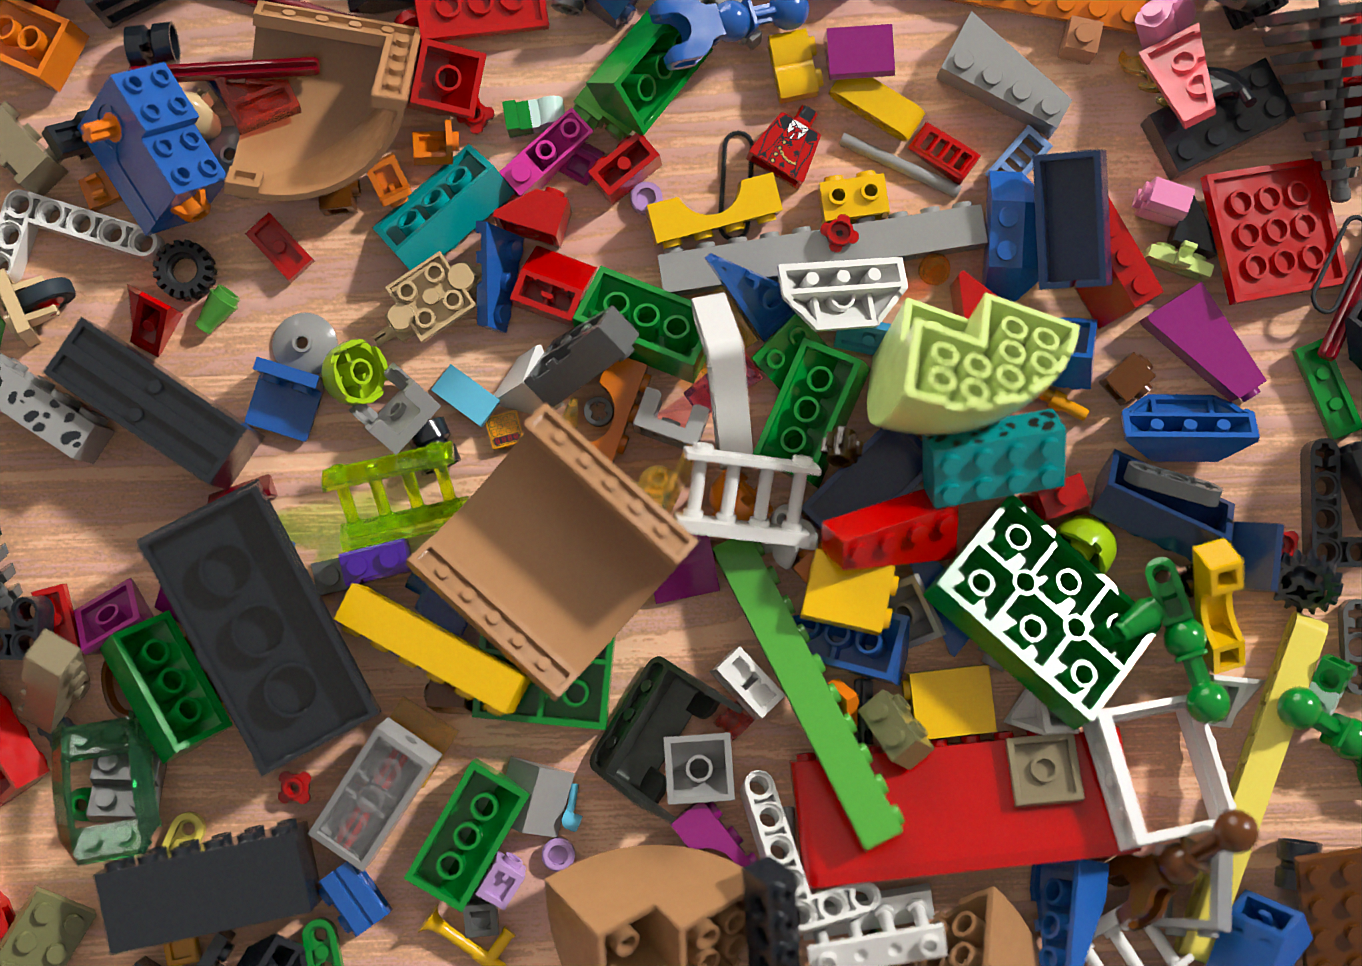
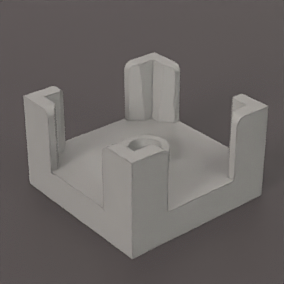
M393 362L383 374L399 389L395 396L378 414L367 404L352 406L349 411L365 425V428L374 437L397 455L436 413L441 405Z
M646 387L633 423L634 432L680 449H684V446L693 447L694 442H700L709 418L710 409L698 404L693 405L686 427H680L681 423L665 417H662L661 420L657 418L662 405L660 400L662 394L656 389Z

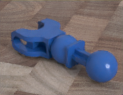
M657 0L648 8V13L654 24H670L679 31L682 43L673 46L667 55L663 57L668 70H679L695 66L710 48L717 45L720 40L734 43L743 38H749L759 28V25L773 23L779 29L788 31L799 28L808 18L809 3L808 0H770L767 4L753 6L751 0H742L741 3L737 0H726L717 5L716 3L704 4L699 0Z

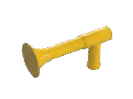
M436 904L417 932L429 930L438 933L470 955L473 960L482 966H506L498 958L512 938L516 936L512 930L504 926L501 934L487 951L446 923L439 914V904Z

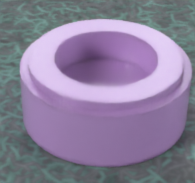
M641 182L631 191L630 201L635 212L646 216V205L663 201L660 188L656 184Z
M563 837L550 839L542 850V861L551 871L559 872L572 865L575 859L573 844Z

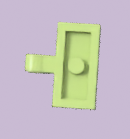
M1187 240L1183 241L1178 252L1175 251L1176 248L1173 245L1157 242L1148 246L1143 253L1149 265L1199 282H1204L1210 278L1215 266L1206 262V257L1193 253L1197 249L1198 244Z

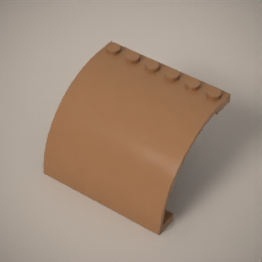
M545 402L523 423L520 429L524 432L523 435L484 483L431 538L407 559L405 565L548 696L556 701L646 603L699 541Z

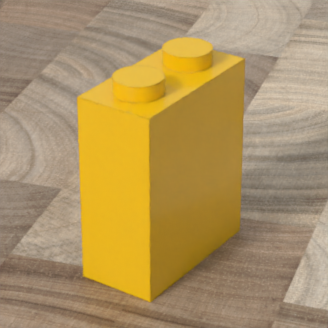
M816 549L813 554L800 618L878 636L882 633L883 628H889L892 609L887 608L889 595L895 596L898 587L899 577L894 576L895 566L842 570L822 550Z
M980 664L906 673L907 680L901 682L903 698L909 700L911 715L925 727L928 732L926 736L928 739L997 732L989 665Z

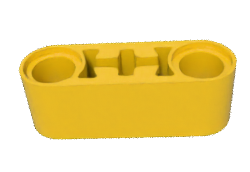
M873 77L838 79L828 92L834 101L902 142L909 141L925 116V112L921 107Z

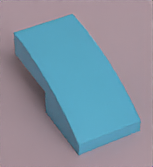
M451 364L431 389L481 428L501 403L498 398Z

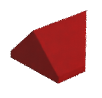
M127 284L132 323L130 343L159 357L182 318L183 313Z

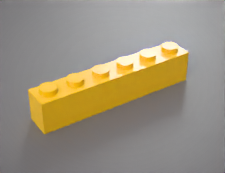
M351 584L334 617V620L343 624L342 630L358 638L361 635L371 640L370 645L373 648L384 653H388L390 650L398 654V661L414 669L417 666L428 671L426 676L429 679L440 684H444L446 681L456 687L455 693L469 700H473L474 697L485 703L484 709L498 716H501L502 713L515 712L531 681L518 668L364 584Z

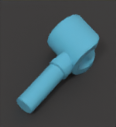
M574 783L571 784L568 805L562 818V825L565 829L576 832L583 816L574 813L579 784Z

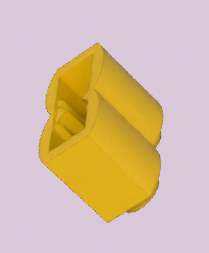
M806 28L769 35L767 45L779 104L817 97L819 87H823V77L820 67L815 68L812 56L817 55L814 36L808 37Z

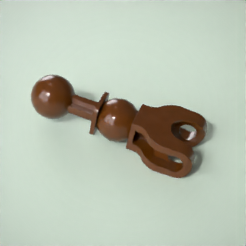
M1227 810L1216 818L1213 825V833L1197 842L1182 836L1179 838L1180 842L1168 844L1163 848L1159 856L1153 853L1145 857L1124 854L1117 855L1106 863L1109 864L1108 883L1115 887H1124L1130 884V894L1127 901L1115 913L1119 927L1127 931H1138L1159 921L1167 909L1170 897L1180 891L1178 885L1191 884L1198 878L1200 872L1204 874L1211 872L1207 862L1208 859L1222 851L1231 854H1243L1251 850L1259 837V829L1255 819L1243 810Z

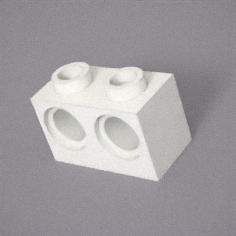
M740 646L732 649L710 671L754 720L762 719L786 696Z

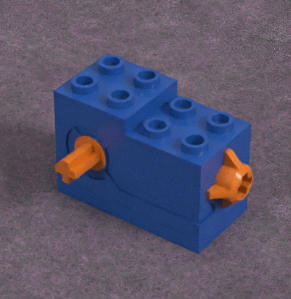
M165 62L110 75L77 127L82 134L83 140L87 142L145 236L183 224L194 223L205 218L211 211V202L224 187L227 176L195 126L200 116Z

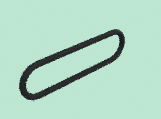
M733 131L723 141L719 213L724 211L728 141L732 137L740 135L748 140L750 149L754 145L752 137L744 131ZM750 161L748 169V178L753 177L754 164ZM750 221L745 222L743 233L736 237H746L750 229ZM723 228L719 229L721 236L726 240L735 238L727 235Z
M1352 215L1343 223L1312 289V305L1322 314H1331L1338 309L1361 261L1362 246L1334 306L1330 309L1321 308L1316 301L1318 288L1349 223L1353 220L1362 222V216Z

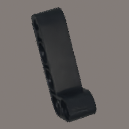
M1329 438L1310 441L1302 447L1300 452L1302 555H1307L1309 550H1313L1314 557L1318 558L1317 548L1322 544L1328 552L1325 563H1336L1337 568L1362 567V537H1342L1339 446ZM1316 450L1324 452V458L1316 456ZM1315 468H1325V471L1315 473ZM1318 478L1323 480L1326 485V491L1323 495L1319 494L1315 488ZM1319 511L1323 512L1327 518L1324 528H1321L1316 522V515ZM1353 544L1357 545L1360 549V557L1357 561L1353 560L1350 556V548Z
M42 595L20 597L13 602L10 610V628L0 627V637L4 644L3 649L1 650L0 648V660H24V656L30 650L29 642L31 638L35 643L45 629L54 633L55 610L52 601L48 597ZM31 605L35 608L34 617L30 613Z

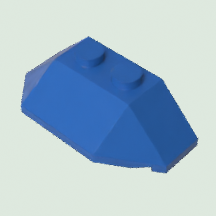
M988 171L985 222L988 243L984 247L982 285L999 298L1015 303L1039 282L1034 184L1022 172Z
M1147 394L1121 412L1125 441L1153 462H1219L1259 442L1260 439L1254 411L1249 409L1243 410L1234 403L1215 395Z

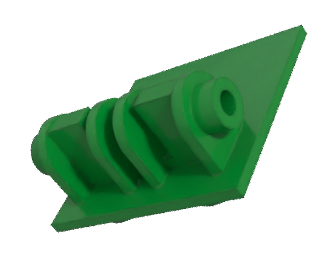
M797 313L751 357L754 366L763 371L779 390L783 386L803 337L827 346L820 336Z

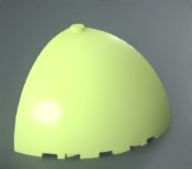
M988 293L984 294L969 319L906 298L872 357L867 392L869 421L873 425L890 430L928 435L968 431L997 422L1026 406L1056 379L1073 354L1078 339L1079 325Z

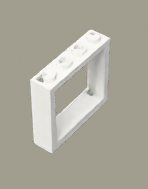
M1187 695L1100 710L1092 722L1083 726L1120 851L1176 840L1182 836L1189 837L1212 832L1216 818L1224 811L1236 809L1235 807H1237L1233 801L1227 783V774L1222 767L1217 751V743L1212 735L1210 726L1197 722L1189 715L1186 708ZM1176 712L1209 820L1147 834L1114 723Z

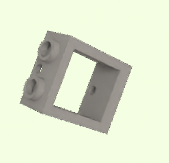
M1156 844L1155 855L1159 856L1161 850L1168 844ZM1222 851L1207 860L1208 863H1211L1209 920L1172 918V895L1164 915L1159 921L1153 923V926L1165 929V935L1185 937L1186 930L1197 931V936L1204 938H1219V932L1231 933L1233 854Z

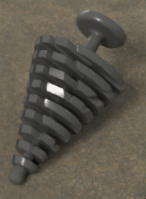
M1318 0V7L1253 18L1257 28L1319 22L1320 24L1318 29L1281 33L1261 38L1265 47L1322 42V49L1269 57L1274 66L1323 61V70L1279 75L1282 85L1324 80L1325 90L1287 94L1286 96L1290 104L1325 100L1326 110L1296 113L1295 117L1298 123L1327 121L1328 129L1303 132L1306 142L1329 140V149L1312 151L1311 154L1314 161L1331 160V169L1320 170L1319 173L1322 180H1331L1330 198L1334 203H1344L1351 199V187H1349L1348 178L1357 177L1360 166L1347 167L1346 159L1362 156V146L1346 147V138L1362 137V126L1345 127V118L1362 116V105L1345 107L1344 98L1362 96V85L1344 87L1343 78L1362 75V65L1342 67V58L1362 56V44L1341 46V38L1362 36V23L1341 25L1340 21L1341 18L1362 16V1L1339 4V0Z

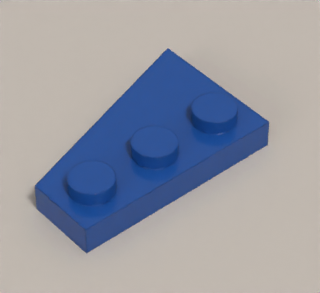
M476 221V233H481V250L476 251V263L482 266V281L477 284V325L495 332L507 333L512 307L510 297L517 281L520 258L523 254L524 238L487 221Z

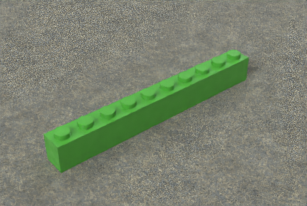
M729 539L713 547V554L865 852L901 834L903 830L900 825L904 824L905 820L896 804L893 806L889 805L884 795L889 792V789L880 773L874 776L869 766V763L873 762V758L865 743L858 745L853 735L854 732L858 731L849 713L842 714L837 704L842 699L834 683L827 685L822 675L826 668L819 654H811L807 646L811 639L804 625L800 624L797 626L791 616L796 611L787 594L781 596L776 585L781 582L772 565L766 567L761 556L766 553L761 542Z

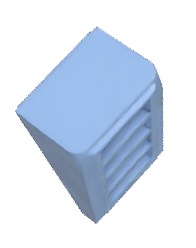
M1028 125L988 171H997L1001 167L1006 172H1016L1005 162L1010 157L1023 169L1021 172L1027 176L1033 169L1032 155L1046 154L1053 145ZM1026 137L1041 149L1037 154L1022 142ZM1017 147L1032 159L1029 164L1013 152Z

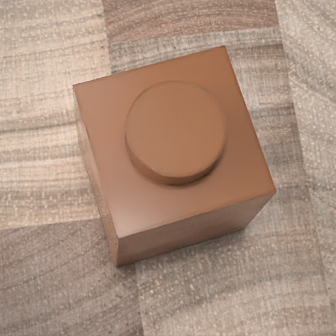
M1072 15L1064 27L1058 58L1089 65L1097 55L1104 22Z

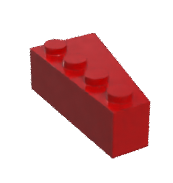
M921 489L822 522V551L842 570L952 559L957 549L959 505L935 509L925 489Z

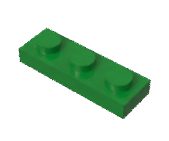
M1322 338L1293 350L1292 354L1328 438L1336 440L1362 429V421L1336 360L1329 362L1320 358L1317 354L1324 339Z

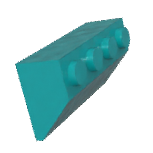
M468 144L453 157V164L443 165L413 191L405 203L395 207L372 228L409 270H412L439 251L444 256L447 252L455 249L466 235L476 229V221H484L494 210L505 205L515 192L498 170L473 146Z

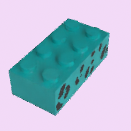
M1053 409L1007 416L997 422L968 431L949 434H922L923 488L935 509L1065 486L1066 428Z

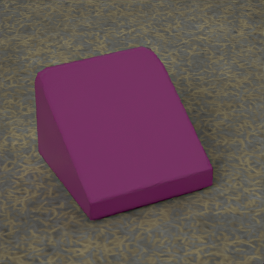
M584 142L559 172L588 186L591 181L588 171L592 169V165L598 159L605 155V152Z

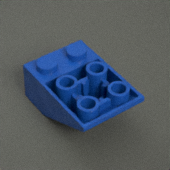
M1245 889L1232 906L1231 933L1219 932V938L1215 941L1206 966H1293L1313 940L1304 913Z

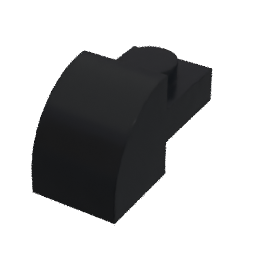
M88 110L77 112L73 120L45 126L42 131L43 138L58 161L74 156H79L81 160L94 156V153L87 142L83 140L82 134L77 128Z

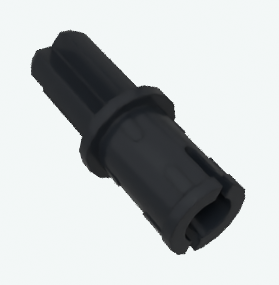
M858 678L854 680V690L859 698L858 710L873 698L872 679ZM858 711L856 726L858 731L854 732L853 735L858 744L873 745V732Z

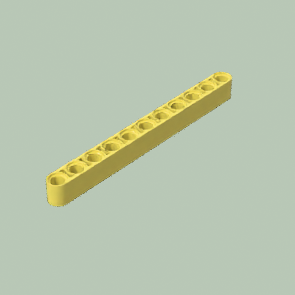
M1296 611L1290 615L1286 623L1229 785L1233 801L1237 806L1235 808L1250 814L1255 819L1258 829L1262 823L1294 729L1286 726L1279 718L1277 713L1278 699L1289 688H1309L1328 633V624L1326 622ZM1252 849L1243 854H1233L1232 905ZM1211 872L1208 874L1199 873L1183 919L1209 920ZM1186 930L1185 937L1176 936L1174 951L1183 956L1192 954L1196 961L1207 964L1217 938L1198 937L1197 931Z

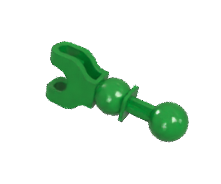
M1165 557L1154 558L1147 564L1145 576L1153 599L1160 604L1165 614V618L1162 620L1165 628L1163 635L1164 646L1168 653L1175 657L1174 661L1176 664L1183 662L1191 685V689L1186 696L1187 711L1199 723L1207 725L1216 724L1227 716L1230 710V697L1221 685L1211 681L1202 657L1209 654L1208 650L1205 649L1207 643L1206 631L1202 624L1194 618L1173 561ZM1160 571L1171 573L1169 581L1165 583L1155 581V577Z
M1292 687L1284 691L1277 702V713L1281 721L1292 729L1305 730L1312 727L1322 733L1319 738L1321 743L1330 746L1340 758L1351 760L1355 763L1357 776L1362 786V721L1339 713L1329 715L1324 712L1319 697L1308 688Z

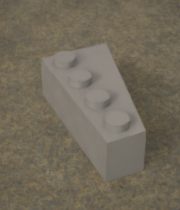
M972 11L936 79L1026 126L1030 125L1033 129L1049 138L1058 128L1072 101L1067 94Z

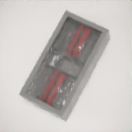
M387 717L375 728L308 835L363 872L376 858L443 754Z

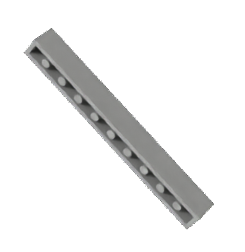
M964 201L953 204V209L940 210L939 206H932L921 209V214L909 216L907 211L891 213L888 215V219L876 221L874 216L859 218L856 220V224H852L854 231L859 233L857 243L847 244L838 253H834L829 249L830 243L826 236L821 235L820 229L812 231L810 226L795 228L792 230V234L779 236L777 231L761 234L760 239L749 241L744 236L729 239L728 244L715 246V242H703L696 244V249L683 251V247L667 248L663 250L664 254L658 255L662 288L678 296L725 289L705 260V257L710 253L771 280L779 281L777 272L779 264L903 257V261L983 249L988 240L982 205H972L971 201ZM839 230L836 234L842 236L843 232Z

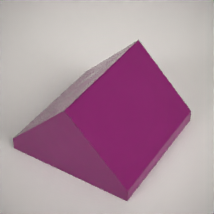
M892 24L826 29L823 45L829 80L895 76Z
M131 577L74 610L81 650L85 655L101 654L100 647L112 634L154 617Z

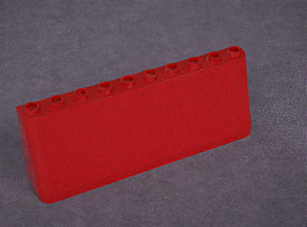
M1114 725L1126 763L1120 726ZM1080 728L1079 733L1074 734L1084 800L1082 802L1019 808L1014 806L1005 740L1008 738L1040 736L1041 734L1026 730L1027 735L1014 736L1013 731L994 732L993 739L981 740L980 734L960 736L961 742L948 743L947 738L929 739L935 750L911 770L892 762L885 750H882L881 745L866 746L873 758V762L869 763V766L874 776L880 773L889 789V792L884 794L889 805L893 806L896 804L905 820V823L900 825L903 830L901 834L866 852L818 758H816L815 752L796 754V760L789 761L800 862L809 888L1133 854L1141 852L1142 847L1120 851L1084 729Z

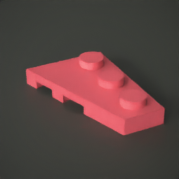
M1199 22L1139 52L1141 63L1185 129L1216 114Z

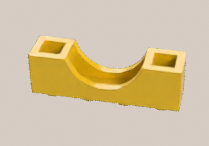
M773 172L741 180L738 183L736 197L732 205L727 210L718 214L703 215L689 209L679 197L648 204L645 207L654 246L662 244L663 249L683 245L681 239L694 236L695 241L714 237L713 231L725 228L726 233L744 229V223L756 220L757 225L769 223L776 220L775 214L783 211Z
M1225 538L1193 547L1196 621L1202 624L1207 636L1205 649L1208 650L1209 654L1202 656L1203 660L1215 675L1246 666L1245 639L1237 624L1232 603L1233 591L1244 588L1243 560Z

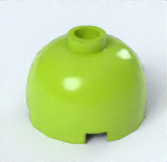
M356 339L340 343L328 352L322 363L321 378L323 386L328 394L339 403L349 406L373 403L385 391H382L384 381H388L383 373L388 368L387 361L381 350L376 346H370L368 343H365L366 340Z
M1085 514L1073 515L1061 522L1054 531L1105 575L1111 567L1117 552L1116 538L1109 525L1097 517Z

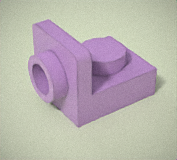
M497 851L493 863L477 887L475 895L505 910L525 878L526 866L523 865V861L510 852L504 854Z

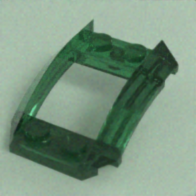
M128 710L127 717L66 727L61 722L52 733L51 770L53 803L60 843L78 866L146 854L153 842L151 838L157 827L162 826V819L159 815L156 796L153 746L134 711ZM129 752L130 778L136 818L76 829L71 796L70 763Z

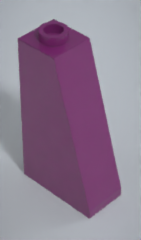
M1202 282L1139 321L1143 328L1230 402L1239 398L1246 402L1259 394L1261 391L1258 386L1267 381Z

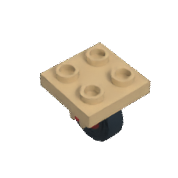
M4 268L1 269L0 304L4 311H8V314L3 315L9 331L11 334L14 333L17 341L23 339L29 347L42 343L35 326L59 316L60 312L58 309L70 303L76 297L72 282L66 277L45 280L40 275L15 283Z

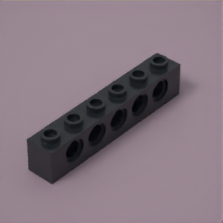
M768 855L742 867L749 966H800L795 872Z

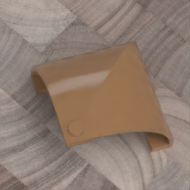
M258 0L253 13L252 26L256 27L252 60L315 57L319 59L320 73L315 76L249 79L239 141L233 164L230 166L225 179L224 194L234 195L239 199L254 198L271 201H295L329 194L351 184L367 173L384 156L395 139L404 117L420 42L418 27Z

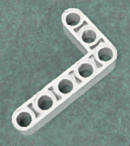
M17 189L7 194L0 212V265L8 261L7 273L15 283H18L23 277L39 229L147 262L158 261L159 257L156 255L158 251L163 253L166 250L163 247L165 241L161 236L156 233L145 236L139 225L25 190ZM29 200L28 210L20 214V205L24 201ZM56 210H60L59 219L55 223H50L51 214ZM90 219L91 227L88 231L81 233L80 226L82 222ZM120 228L122 230L121 238L116 242H111V234ZM18 231L19 238L17 242L10 245V235ZM152 238L153 245L151 249L142 252L141 245L143 241Z
M725 292L692 298L693 317L706 355L716 450L753 454L744 350ZM719 463L721 470L726 469L728 464Z
M755 770L751 772L741 785V800L760 859L768 855L772 856L770 853L771 846H780L785 852V858L776 860L795 872L797 910L803 912L806 916V925H798L799 936L864 917L875 909L880 901V891L872 882L848 884L811 895L774 780L765 771ZM753 782L761 784L765 794H754L751 792L749 784ZM769 814L772 816L775 826H764L760 821V815ZM855 892L865 893L869 899V905H859L855 900ZM824 901H831L837 906V916H831L825 912L823 908Z

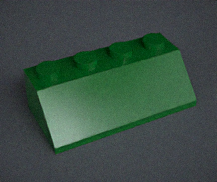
M647 10L589 78L586 84L602 110L637 134L644 135L713 51V48L711 47L705 56L693 67L668 70L663 57L667 55L673 46L682 43V37L679 31L670 24H654Z
M600 266L572 318L574 328L613 305L639 333L632 344L634 350L627 358L647 364L652 368L694 384L706 361V355L695 325L691 300Z
M803 337L752 455L791 460L793 455L813 458V462L821 468L820 476L807 474L806 484L819 489L829 466L826 460L827 454L820 453L822 438H826L827 431L832 432L834 428L840 426L846 427L871 368L859 358ZM779 471L793 478L794 472Z
M169 610L112 634L100 647V652L163 765L196 749L233 726Z
M477 758L472 760L404 879L462 913L530 793L505 774Z

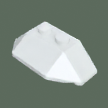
M903 257L779 264L777 266L782 299L815 332L876 328L908 289Z

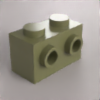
M882 689L858 711L891 761L911 770L935 748L926 737L928 732L917 719H914L909 712L911 708L907 701L898 693L893 695Z

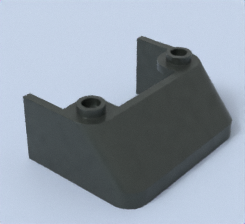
M661 656L654 657L646 664L592 751L590 767L635 805L673 824L676 818L658 804L665 795L667 788L666 777L658 771L665 760L664 737L680 736L692 715L699 719H707L716 712L720 703L741 714L744 708Z

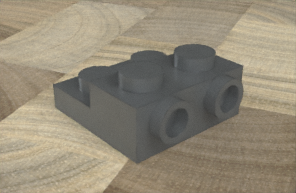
M108 743L105 749L96 748L89 778L93 784L86 814L89 821L156 823L167 763L162 764L152 744H141L139 749H126L122 744Z

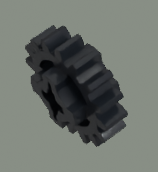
M1295 549L1293 556L1283 552L1280 563L1278 592H1275L1273 599L1275 601L1283 599L1285 601L1284 608L1288 609L1293 605L1299 613L1304 608L1308 609L1311 615H1314L1318 607L1326 612L1328 611L1329 604L1335 606L1339 596H1341L1344 585L1341 583L1343 573L1336 572V563H1325L1326 555H1322L1319 558L1314 557L1313 550H1309L1307 555H1302L1299 549Z

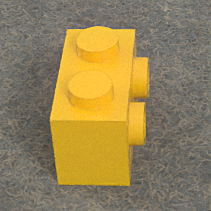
M867 170L857 173L854 178L843 179V175H833L824 178V182H820L817 191L822 224L830 223L837 219L840 214L848 215L850 223H856L857 219L874 216L876 220L885 219L890 213L884 173L875 174L874 170Z

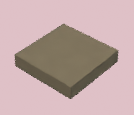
M1074 733L1008 738L1005 740L1015 808L1082 802L1084 800Z

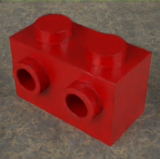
M635 133L633 136L630 135L624 138L608 156L598 159L588 172L594 185L613 206L637 184L644 181L660 168L662 162L660 154L645 136Z

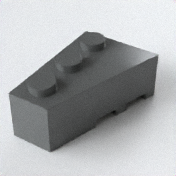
M612 305L554 339L523 382L544 403L546 402L553 408L597 375L604 372L616 361L622 362L629 357L634 350L632 344L639 333Z

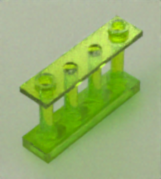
M452 441L444 443L433 442L426 447L400 452L397 455L391 454L346 465L335 464L328 469L322 470L323 493L332 490L337 491L347 523L341 524L340 544L343 553L393 540L437 532L465 504L469 496L456 497L447 467L448 464L455 463ZM434 468L444 501L426 505L423 502L414 472ZM401 475L411 509L393 512L382 479ZM369 482L379 516L360 519L349 487Z

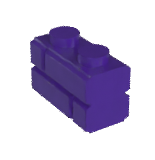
M404 538L338 554L346 586H351L352 583L365 584L394 577L398 574L413 572L405 565L412 553L408 539Z

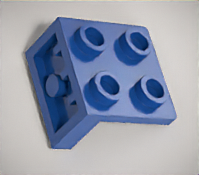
M256 357L253 370L259 372L260 375L245 417V423L306 442L325 389L322 378L312 373Z

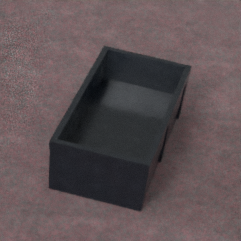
M259 478L136 540L138 542L137 547L144 560L148 561L195 648V655L202 668L206 669L245 741L261 777L382 712Z

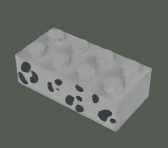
M0 353V411L71 458L94 464L115 433L113 429L107 426L109 420L93 410L90 411L84 407L80 408L82 405L81 401L66 392L64 394L54 389L55 384L40 375L36 376L27 371L29 367L17 359L9 358Z

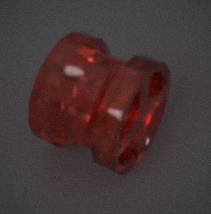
M727 708L713 721V724L717 728H722L726 733H730L732 742L753 723L754 719L751 715H745L743 712L739 714Z

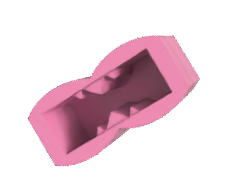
M1151 0L1145 4L1135 18V26L1142 49L1144 50L1187 28L1196 15L1194 0Z
M1154 177L1151 182L1146 181L1143 188L1138 189L1132 203V207L1136 208L1135 216L1174 228L1188 214L1195 189Z

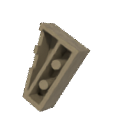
M5 100L0 104V165L4 168L6 167L15 176L13 179L19 185L32 193L45 196L69 171L61 164L63 160H57L49 146L45 148L39 142L42 136L29 123L23 126L16 119L20 114Z
M47 629L42 632L24 656L21 680L27 683L26 690L23 688L19 693V698L25 702L17 709V715L49 734L53 732L76 699L81 700L89 690L90 678L81 649Z

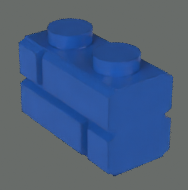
M348 861L318 882L321 886L318 892L322 900L328 906L332 904L335 906L340 914L337 917L339 924L346 933L353 932L355 937L359 936L393 910L367 871L364 870L362 872Z

